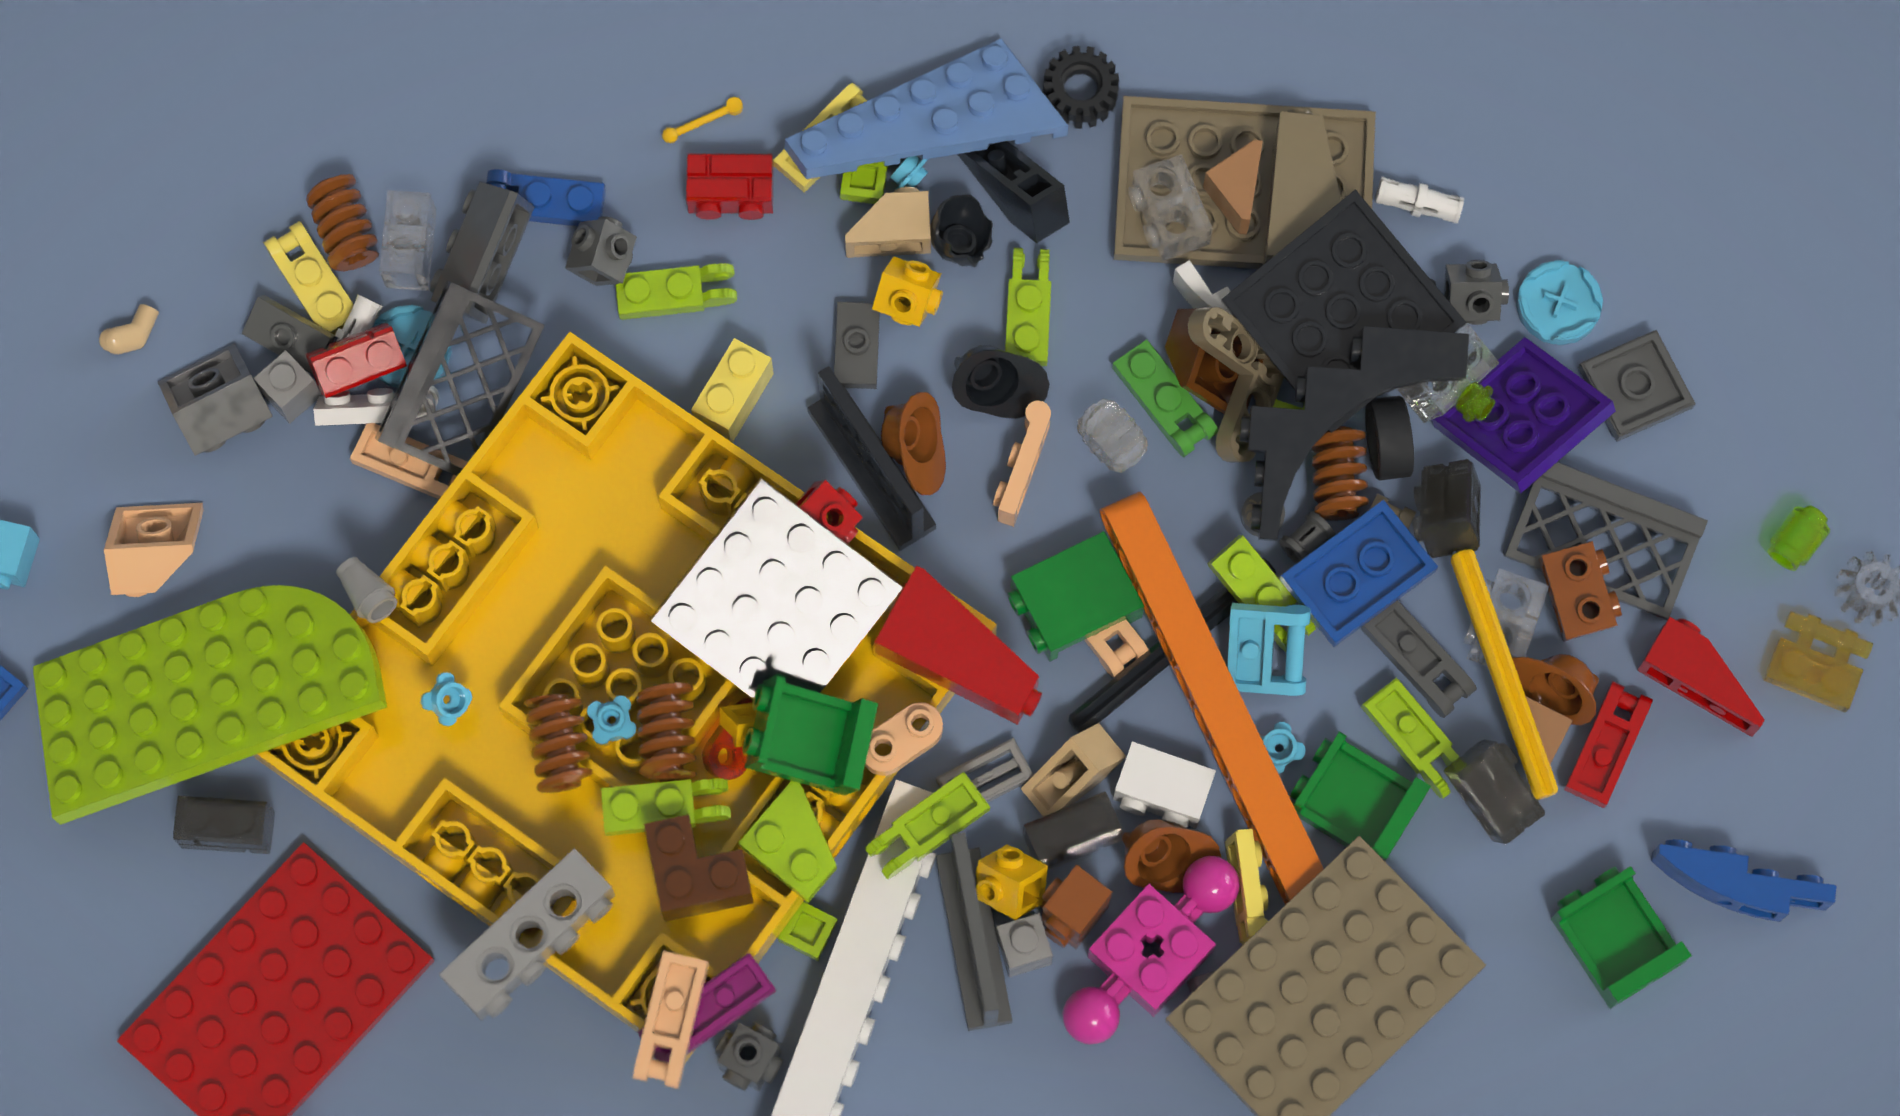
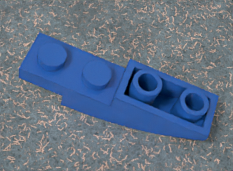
M1670 839L1666 840L1665 844H1659L1652 852L1651 861L1666 875L1689 891L1719 906L1755 918L1781 922L1789 915L1790 906L1826 911L1835 903L1836 885L1823 883L1824 878L1815 875H1797L1796 880L1780 878L1779 872L1771 869H1753L1752 874L1747 873L1749 856L1736 854V849L1733 847L1714 845L1710 846L1709 850L1692 848V843L1689 841Z

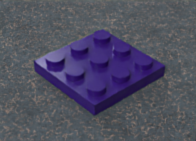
M1524 337L1431 416L1434 428L1521 494L1615 413L1616 410L1611 399Z

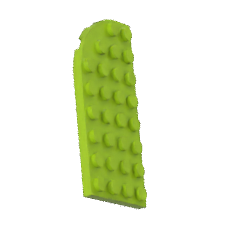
M261 586L235 592L33 666L52 818L60 825L387 708L378 658L370 639L362 627L345 609L333 600L312 590L295 586Z

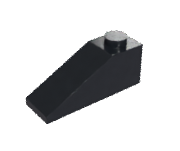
M1008 141L992 143L986 150L957 154L1007 219L1035 243L1040 242L1070 223L1064 184Z

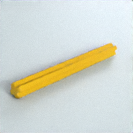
M1472 549L1459 551L1452 555L1451 564L1535 799L1551 797L1558 791V786L1475 552Z

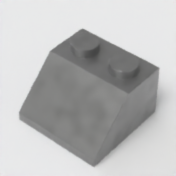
M235 343L158 381V385L171 413L195 456L202 452H213L221 448L226 440L242 432L249 433L255 431L264 424L265 420L273 417Z

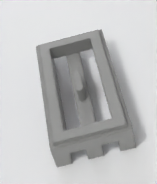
M1012 738L936 777V783L941 788L959 774L965 772L967 775L1011 752L1014 759L971 780L978 789L1019 767L1021 773L980 793L988 803L1027 783L1033 776V773L1017 743Z

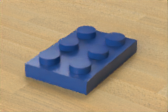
M1382 500L1283 573L1280 581L1299 605H1304L1311 609L1310 619L1331 645L1335 647L1435 573L1438 566L1385 500Z

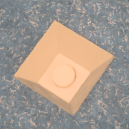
M203 503L116 507L104 547L111 595L125 594L129 597H140L147 593H155L193 553L204 511Z

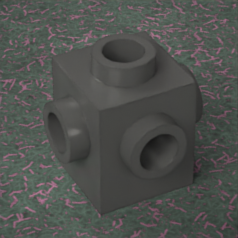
M600 216L598 220L579 222L578 228L572 236V247L565 269L595 286L621 284L624 281L627 268L632 262V252L637 236L622 228L623 224L611 217Z
M1471 260L1466 264H1446L1444 296L1466 323L1481 325L1488 321H1500L1501 305H1507L1509 301V284L1507 279L1501 278L1497 264H1491L1484 260Z
M753 1022L750 1028L739 1023L735 1032L728 1029L715 1051L717 1055L721 1056L717 1063L720 1070L725 1072L722 1078L743 1091H746L748 1086L760 1091L765 1081L771 1084L783 1063V1059L779 1058L781 1054L780 1045L774 1042L777 1035ZM745 1046H752L757 1050L756 1057L751 1061H745L740 1057V1052Z

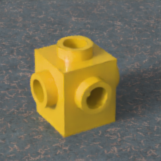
M894 256L882 272L872 310L891 316L897 323L920 327L928 313L935 315L940 305L943 291L938 290L937 287L941 273L931 270L928 265L922 262L906 261Z
M1006 844L978 861L975 872L978 900L994 908V910L1017 920L1042 905L1043 900L1041 897L1046 890L1048 865L1023 853L1020 849Z

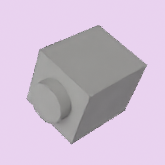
M286 350L253 378L261 394L289 424L316 402L319 396H322L314 379Z
M1040 913L996 926L997 941L1009 978L1052 964L1053 954Z

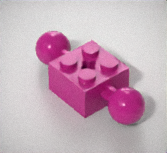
M1206 856L1194 861L1187 868L1183 877L1184 895L1174 906L1148 884L1088 950V958L1109 977L1099 988H1081L1067 999L1063 1008V1023L1071 1037L1078 1042L1089 1045L1099 1044L1108 1040L1118 1028L1120 1022L1119 1005L1128 995L1154 1017L1213 953L1216 943L1194 923L1204 912L1218 913L1224 911L1236 900L1240 888L1239 876L1235 868L1228 861L1216 856ZM1155 942L1159 944V953L1162 956L1158 958L1152 954L1145 958L1142 955L1144 950L1143 943L1152 944Z

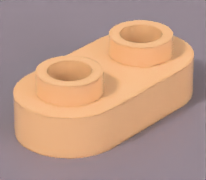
M915 703L872 730L865 767L877 775H891L935 746L943 733V721L938 710L926 703ZM917 718H924L928 721L929 726L924 731H917L912 727L913 721ZM880 743H887L891 746L892 751L887 756H879L875 752L876 746Z

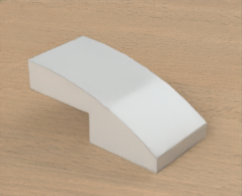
M1190 260L1175 268L1173 284L1193 308L1219 307L1231 314L1221 302V299L1231 292L1227 286L1212 294Z

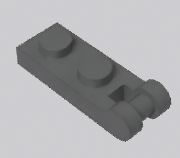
M1398 600L1362 626L1361 630L1426 698L1428 704L1440 717L1445 718L1454 710L1453 704L1461 697L1468 698L1477 690L1473 680ZM1441 674H1444L1450 681V684L1444 690H1441L1433 682Z

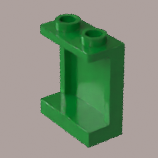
M1104 531L1011 576L1010 588L1012 591L1007 593L1008 600L1017 616L1025 615L1031 629L1027 630V635L1037 654L1044 652L1049 662L1057 659L1058 653L1113 625L1124 620L1132 623L1143 617L1144 604Z
M775 675L765 680L763 684H760L756 689L752 704L753 710L757 711L754 727L748 729L743 743V753L747 754L745 768L844 796L860 790L878 703L862 698L855 702H849L785 683L786 678Z
M1339 731L1333 742L1327 738L1324 739L1312 761L1319 764L1311 778L1303 774L1289 797L1296 801L1294 808L1299 818L1345 847H1348L1360 836L1386 861L1431 786L1417 777L1411 782L1345 741L1347 736Z
M1616 866L1607 870L1593 880L1597 887L1584 895L1577 889L1556 903L1560 910L1551 918L1609 1009H1612L1681 966L1692 957L1683 941L1678 944L1674 942L1633 880V876L1636 873L1631 866L1622 872H1619Z

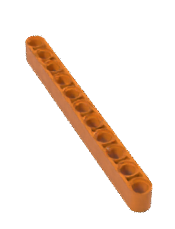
M1139 491L1100 508L1103 525L1126 573L1144 604V611L1242 817L1248 829H1253L1254 841H1259L1261 845L1263 861L1284 905H1286L1324 868L1153 511L1143 493Z

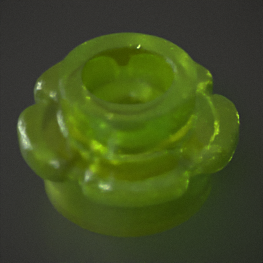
M1475 381L1462 392L1455 408L1463 414V419L1466 422H1471L1475 418L1478 421H1482L1489 415L1495 405V400L1490 397L1493 393V388L1490 385L1484 387Z

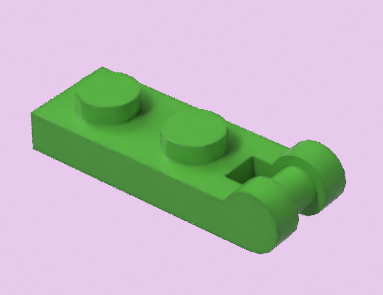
M1147 339L1113 362L1112 369L1182 457L1194 451V445L1203 438L1209 440L1218 433V428L1213 419L1201 409L1190 393L1180 386L1175 374ZM1188 418L1193 425L1183 431L1177 424Z

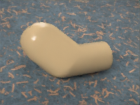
M139 304L130 324L106 328L102 331L99 337L100 346L112 354H123L143 348L159 312L150 306Z

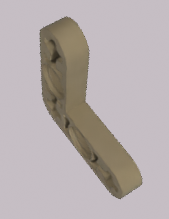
M1219 307L1197 308L1192 312L1188 321V333L1191 340L1239 375L1217 433L1216 450L1223 461L1249 462L1256 453L1247 452L1248 442H1240L1241 417L1250 416L1246 407L1247 398L1252 394L1256 406L1273 407L1284 377L1234 316ZM1211 330L1220 332V334H1211ZM1236 336L1242 342V351L1238 358L1233 352V341ZM1263 359V364L1261 362H1254V360Z

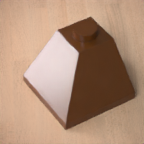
M1197 308L1177 309L1164 347L1177 380L1182 388L1225 414L1239 375L1191 340L1188 333V321L1192 312ZM1211 330V334H1220V332ZM1236 336L1233 341V352L1238 358L1242 351V342ZM1255 359L1254 362H1261L1263 364V359ZM1250 394V395L1248 396V398H1247V402H1246V407H1247V409H1248V406H1249V403H1250L1252 394Z

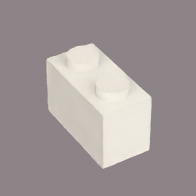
M1132 742L1115 789L1113 800L1121 802L1120 808L1129 813L1144 816L1147 811L1163 817V821L1169 822L1176 827L1187 829L1190 826L1197 828L1216 770Z

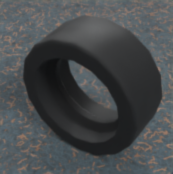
M1401 396L1373 399L1365 408V426L1369 458L1374 476L1379 481L1411 477L1414 471V445L1406 402Z

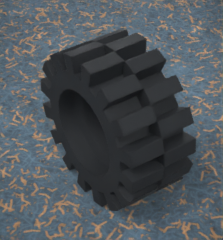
M1073 46L1071 54H1068L1066 49L1059 52L1058 60L1054 57L1051 59L1049 69H1046L1044 74V95L1067 124L1070 121L1075 122L1076 129H1082L1083 122H1088L1089 128L1096 126L1097 119L1099 118L1104 122L1108 118L1109 111L1113 112L1116 106V99H1118L1119 74L1115 73V64L1113 61L1107 63V55L1102 51L1098 56L1094 55V48L1087 46L1086 53L1080 52V46ZM1074 75H1087L1095 81L1097 91L1090 99L1075 100L1065 91L1066 81Z

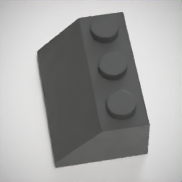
M479 182L477 189H472L465 199L463 213L466 216L460 230L455 229L448 240L446 252L449 253V257L444 269L439 268L430 285V292L433 293L431 301L437 303L448 280L495 302L534 210V206L518 193ZM471 300L463 314L484 324L487 323L489 318L486 307Z

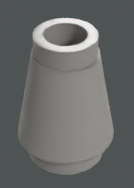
M357 557L347 559L338 567L336 574L340 578L360 618H366L368 622L376 623L385 619L394 611L397 606L394 588L364 563H361Z

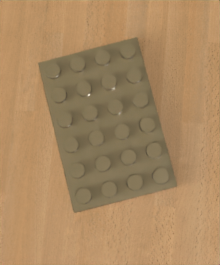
M1123 96L1114 260L1184 264L1190 260L1193 265L1259 269L1264 265L1276 129L1280 111L1288 112L1291 109H1306L1311 111L1313 115L1323 116L1341 201L1356 189L1372 209L1376 111ZM1260 140L1263 143L1247 235L1238 234L1204 190L1205 173L1251 141Z
M1358 836L1165 1019V1022L1255 1116H1331L1479 974L1486 964Z

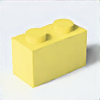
M734 338L692 407V415L733 443L774 374L772 358Z

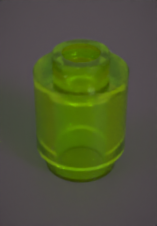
M1807 505L1805 508L1794 507L1770 539L1772 545L1768 549V554L1775 562L1790 571H1796L1800 565L1805 566L1830 534V528L1826 524L1828 518L1820 510L1810 505Z

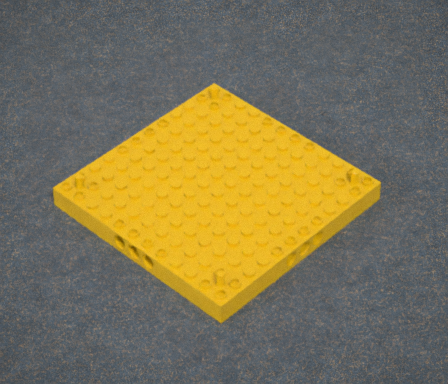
M569 331L379 576L395 590L394 597L397 599V606L394 611L385 619L376 623H370L366 618H360L355 609L350 614L365 631L376 652L387 708L253 756L488 926L494 924L575 848L612 886L615 896L610 901L613 903V906L597 922L587 921L577 931L580 935L578 940L563 954H559L557 951L554 952L543 964L638 1032L645 1026L663 951L708 961L709 966L705 984L749 952L755 961L759 963L804 902L799 895L743 850L753 904L665 922L660 909L646 832L606 836L604 832L601 788L666 782L647 778L639 772V765L645 759L641 758L638 754L639 746L644 743L638 738V730L644 724L637 720V713L643 707L637 703L636 699L640 691L663 683H687L693 686L692 692L681 695L682 700L694 703L692 710L681 713L682 717L695 720L693 727L682 730L683 735L695 738L694 744L683 747V752L696 755L695 762L683 765L684 770L697 773L691 781L695 782L713 778L728 780V791L718 795L693 796L694 810L702 807L723 805L729 806L731 818L728 820L698 823L696 827H692L698 858L742 849L739 847L738 842L791 782V780L745 768L747 757L743 755V747H735L733 737L719 724L720 707L752 703L753 698L651 622L650 618L760 477L794 503L805 492ZM857 529V535L848 545L897 581L903 588L821 693L849 702H855L862 698L878 703L873 730L909 705L915 703L929 704L941 714L955 693L875 653V640L910 578L914 567ZM952 594L996 635L997 624ZM443 672L451 673L454 676L455 683L461 684L472 693V701L463 715L457 717V721L451 726L441 725L438 716L432 710L423 709L421 705L422 695L425 692L431 691L436 684L437 676ZM558 694L582 699V704L570 710L571 715L583 716L585 719L583 723L573 727V732L587 734L588 739L577 744L576 749L589 751L590 757L578 762L579 767L592 769L593 774L582 779L581 785L575 789L558 793L537 791V785L544 779L535 775L534 768L542 761L535 760L532 757V749L538 743H534L529 739V732L536 726L530 725L527 722V713L533 709L526 707L524 702L538 696ZM445 695L443 701L444 703H448L450 697L448 695ZM617 696L627 697L631 702L629 710L630 720L636 725L634 736L630 739L622 738L617 741H609L604 745L596 743L592 737L595 729L593 719L587 714L588 706L594 701L607 703L613 701ZM610 716L607 722L613 724L616 722V718ZM917 718L912 723V727L917 731H924L929 726L928 721L924 718ZM880 743L875 748V752L879 756H887L892 751L891 746L887 743ZM865 767L860 790L845 796L801 784L834 859L898 771L891 775L882 776L872 773ZM569 896L561 897L554 903L553 913L557 916H568L575 910L577 901ZM534 927L526 929L519 938V944L525 948L536 947L543 938V931ZM692 1051L686 1056L685 1063L688 1061V1059L691 1057L694 1051Z

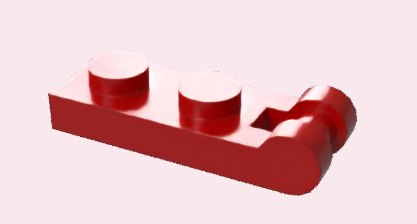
M1612 681L1607 690L1599 712L1564 788L1565 791L1602 808H1605L1609 802L1653 702L1652 698L1643 694L1637 697L1624 691L1625 686L1615 681ZM1616 706L1631 713L1629 721L1613 714Z

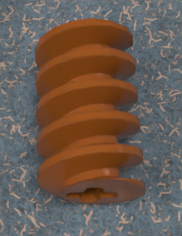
M351 174L338 175L319 182L306 197L309 208L313 210L311 215L314 223L318 224L317 232L319 237L323 239V249L325 253L329 254L327 260L330 268L344 272L364 267L379 257L378 252L369 250L378 241L376 235L365 234L370 231L372 224L368 219H360L366 214L367 210L365 205L355 204L360 200L361 194L359 190L350 189L356 183L354 175Z
M1340 426L1332 433L1327 431L1312 447L1313 452L1316 453L1312 458V466L1317 470L1313 474V483L1318 486L1314 490L1313 498L1319 503L1315 506L1314 512L1319 514L1324 520L1345 521L1359 516L1357 508L1366 506L1369 503L1367 497L1356 495L1357 491L1368 487L1367 481L1355 479V475L1367 471V465L1354 462L1355 458L1366 455V448L1354 446V442L1365 439L1366 435L1362 430Z
M663 683L646 688L637 694V703L643 707L637 713V720L644 724L638 730V738L644 742L638 749L639 756L645 759L639 765V772L642 776L666 782L689 780L696 776V772L683 769V765L695 762L696 755L683 752V747L695 743L694 737L682 734V730L695 725V720L681 716L682 712L694 708L693 702L681 699V695L693 691L691 684Z
M558 694L538 696L524 702L526 707L533 709L527 713L526 720L530 725L536 726L529 732V739L534 743H538L532 749V757L535 760L542 761L534 768L535 775L544 779L537 785V791L558 793L572 790L581 785L582 779L593 774L592 769L579 767L578 762L590 757L589 751L576 749L577 744L588 739L587 734L573 732V727L583 723L585 719L583 716L571 715L570 710L582 704V699Z

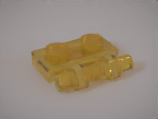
M1790 611L1784 627L1798 632L1799 636L1796 643L1782 637L1778 640L1763 681L1846 713L1850 709L1863 673V669L1847 663L1850 654L1852 653L1867 659L1872 650L1873 643L1859 638L1858 632L1848 628L1841 631L1821 623V618L1808 613L1805 617ZM1813 639L1836 647L1833 657L1810 649Z

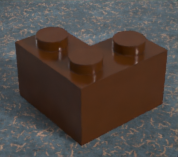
M689 814L644 824L660 909L665 922L754 903L743 849L698 858Z

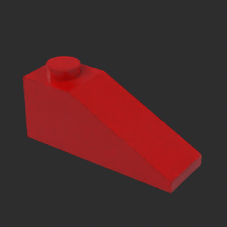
M1669 617L1637 671L1753 737L1761 728L1765 719L1710 640L1700 634L1701 630L1695 624L1685 619L1679 618L1675 620Z

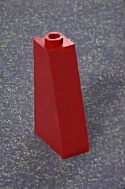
M916 565L875 640V653L1016 725L1019 724L1024 714L1031 717L1043 694L1037 690L1039 675L925 569Z

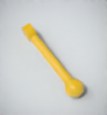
M731 97L727 100L724 107L677 128H665L662 132V138L666 143H674L677 141L678 136L726 114L739 115L743 110V103L738 97Z

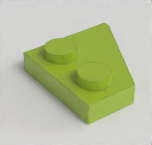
M791 781L738 842L740 848L807 903L837 870L835 860L801 783Z

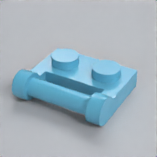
M1232 603L1227 668L1239 692L1288 696L1305 694L1307 679L1302 675L1305 627L1310 624L1311 609L1304 605L1281 607ZM1275 625L1288 626L1285 675L1283 676L1272 675Z

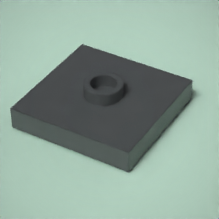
M1657 330L1583 361L1578 366L1583 379L1613 401L1616 412L1605 421L1616 442L1693 409L1696 404Z

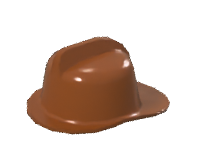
M917 392L909 398L906 404L889 405L885 408L881 441L887 454L898 464L903 465L906 478L912 488L921 495L930 496L939 491L944 482L946 459L937 402L929 393Z
M1557 654L1541 661L1529 657H1512L1526 697L1573 720L1572 725L1589 723L1596 715V702L1593 694L1599 683V678L1581 660L1569 654Z
M1160 819L1143 822L1132 832H1124L1122 835L1126 856L1124 862L1125 875L1133 885L1142 888L1150 884L1156 890L1184 893L1183 877L1187 868L1194 861L1206 856L1221 858L1219 845L1211 836L1200 831L1176 827Z

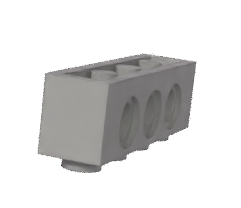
M574 848L439 974L440 977L481 1021L488 1014L492 1018L496 1017L511 1003L512 998L509 995L522 982L525 986L533 983L545 971L546 966L543 963L554 952L557 951L559 954L566 952L578 940L580 935L577 931L587 921L597 922L612 908L613 903L610 900L615 896L612 886ZM569 896L577 901L576 908L570 915L562 917L553 913V905L559 898ZM534 927L543 931V938L536 947L525 948L519 944V938L526 929ZM496 959L508 961L509 970L503 978L491 980L486 977V968L491 961Z

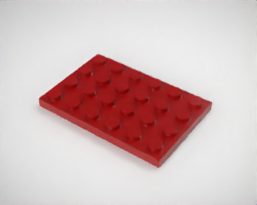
M303 842L116 1041L197 1116H292L433 964L434 959Z

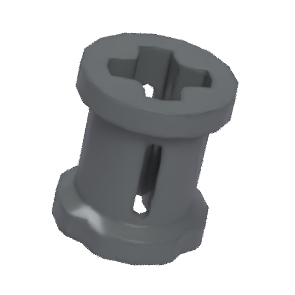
M1310 511L1305 516L1306 521L1290 536L1284 535L1279 540L1281 548L1295 564L1336 535L1332 527L1314 511Z

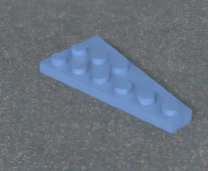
M999 39L786 138L785 151L804 177L811 179L857 171L859 165L883 162L884 166L900 164L901 158L922 155V159H931L986 150L992 143L1013 140L1015 145L1028 143L1031 137L1052 134V138L1064 137L1068 135V124L1004 41Z

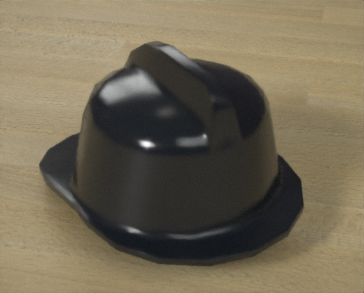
M979 345L970 349L962 357H956L954 361L956 372L952 382L953 395L962 407L1002 418L1017 419L1025 416L1028 404L1037 400L1044 402L1047 398L1050 385L1047 372L1038 362L1028 357L1002 351L992 345Z

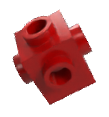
M826 480L815 481L795 502L796 505L847 544L857 535L858 530L855 526L863 517L855 510L858 506L856 500L843 488L838 487L835 490Z

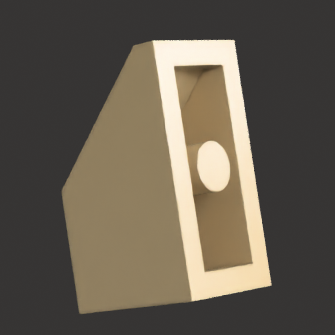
M902 187L896 189L894 193H885L845 235L846 258L931 254L928 191H919L914 187Z
M1098 723L1072 736L1028 780L1021 790L1045 820L1050 822L1101 783L1126 758V755Z

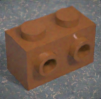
M1593 541L1542 555L1539 558L1563 642L1618 626L1616 617L1622 616L1616 592H1608L1603 576L1609 574V567L1603 549L1595 550Z
M1077 864L1064 881L1057 877L1041 897L1043 900L1042 905H1040L1043 909L1041 920L1043 925L1046 926L1045 932L1047 937L1063 948L1069 944L1077 949L1109 908L1112 891Z

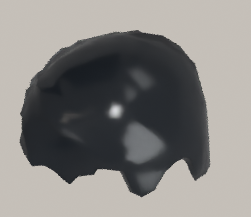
M967 194L951 196L940 204L930 224L931 244L942 259L960 266L976 267L979 261L984 259L983 253L989 250L993 242L991 238L993 223L984 215L980 203L973 196Z

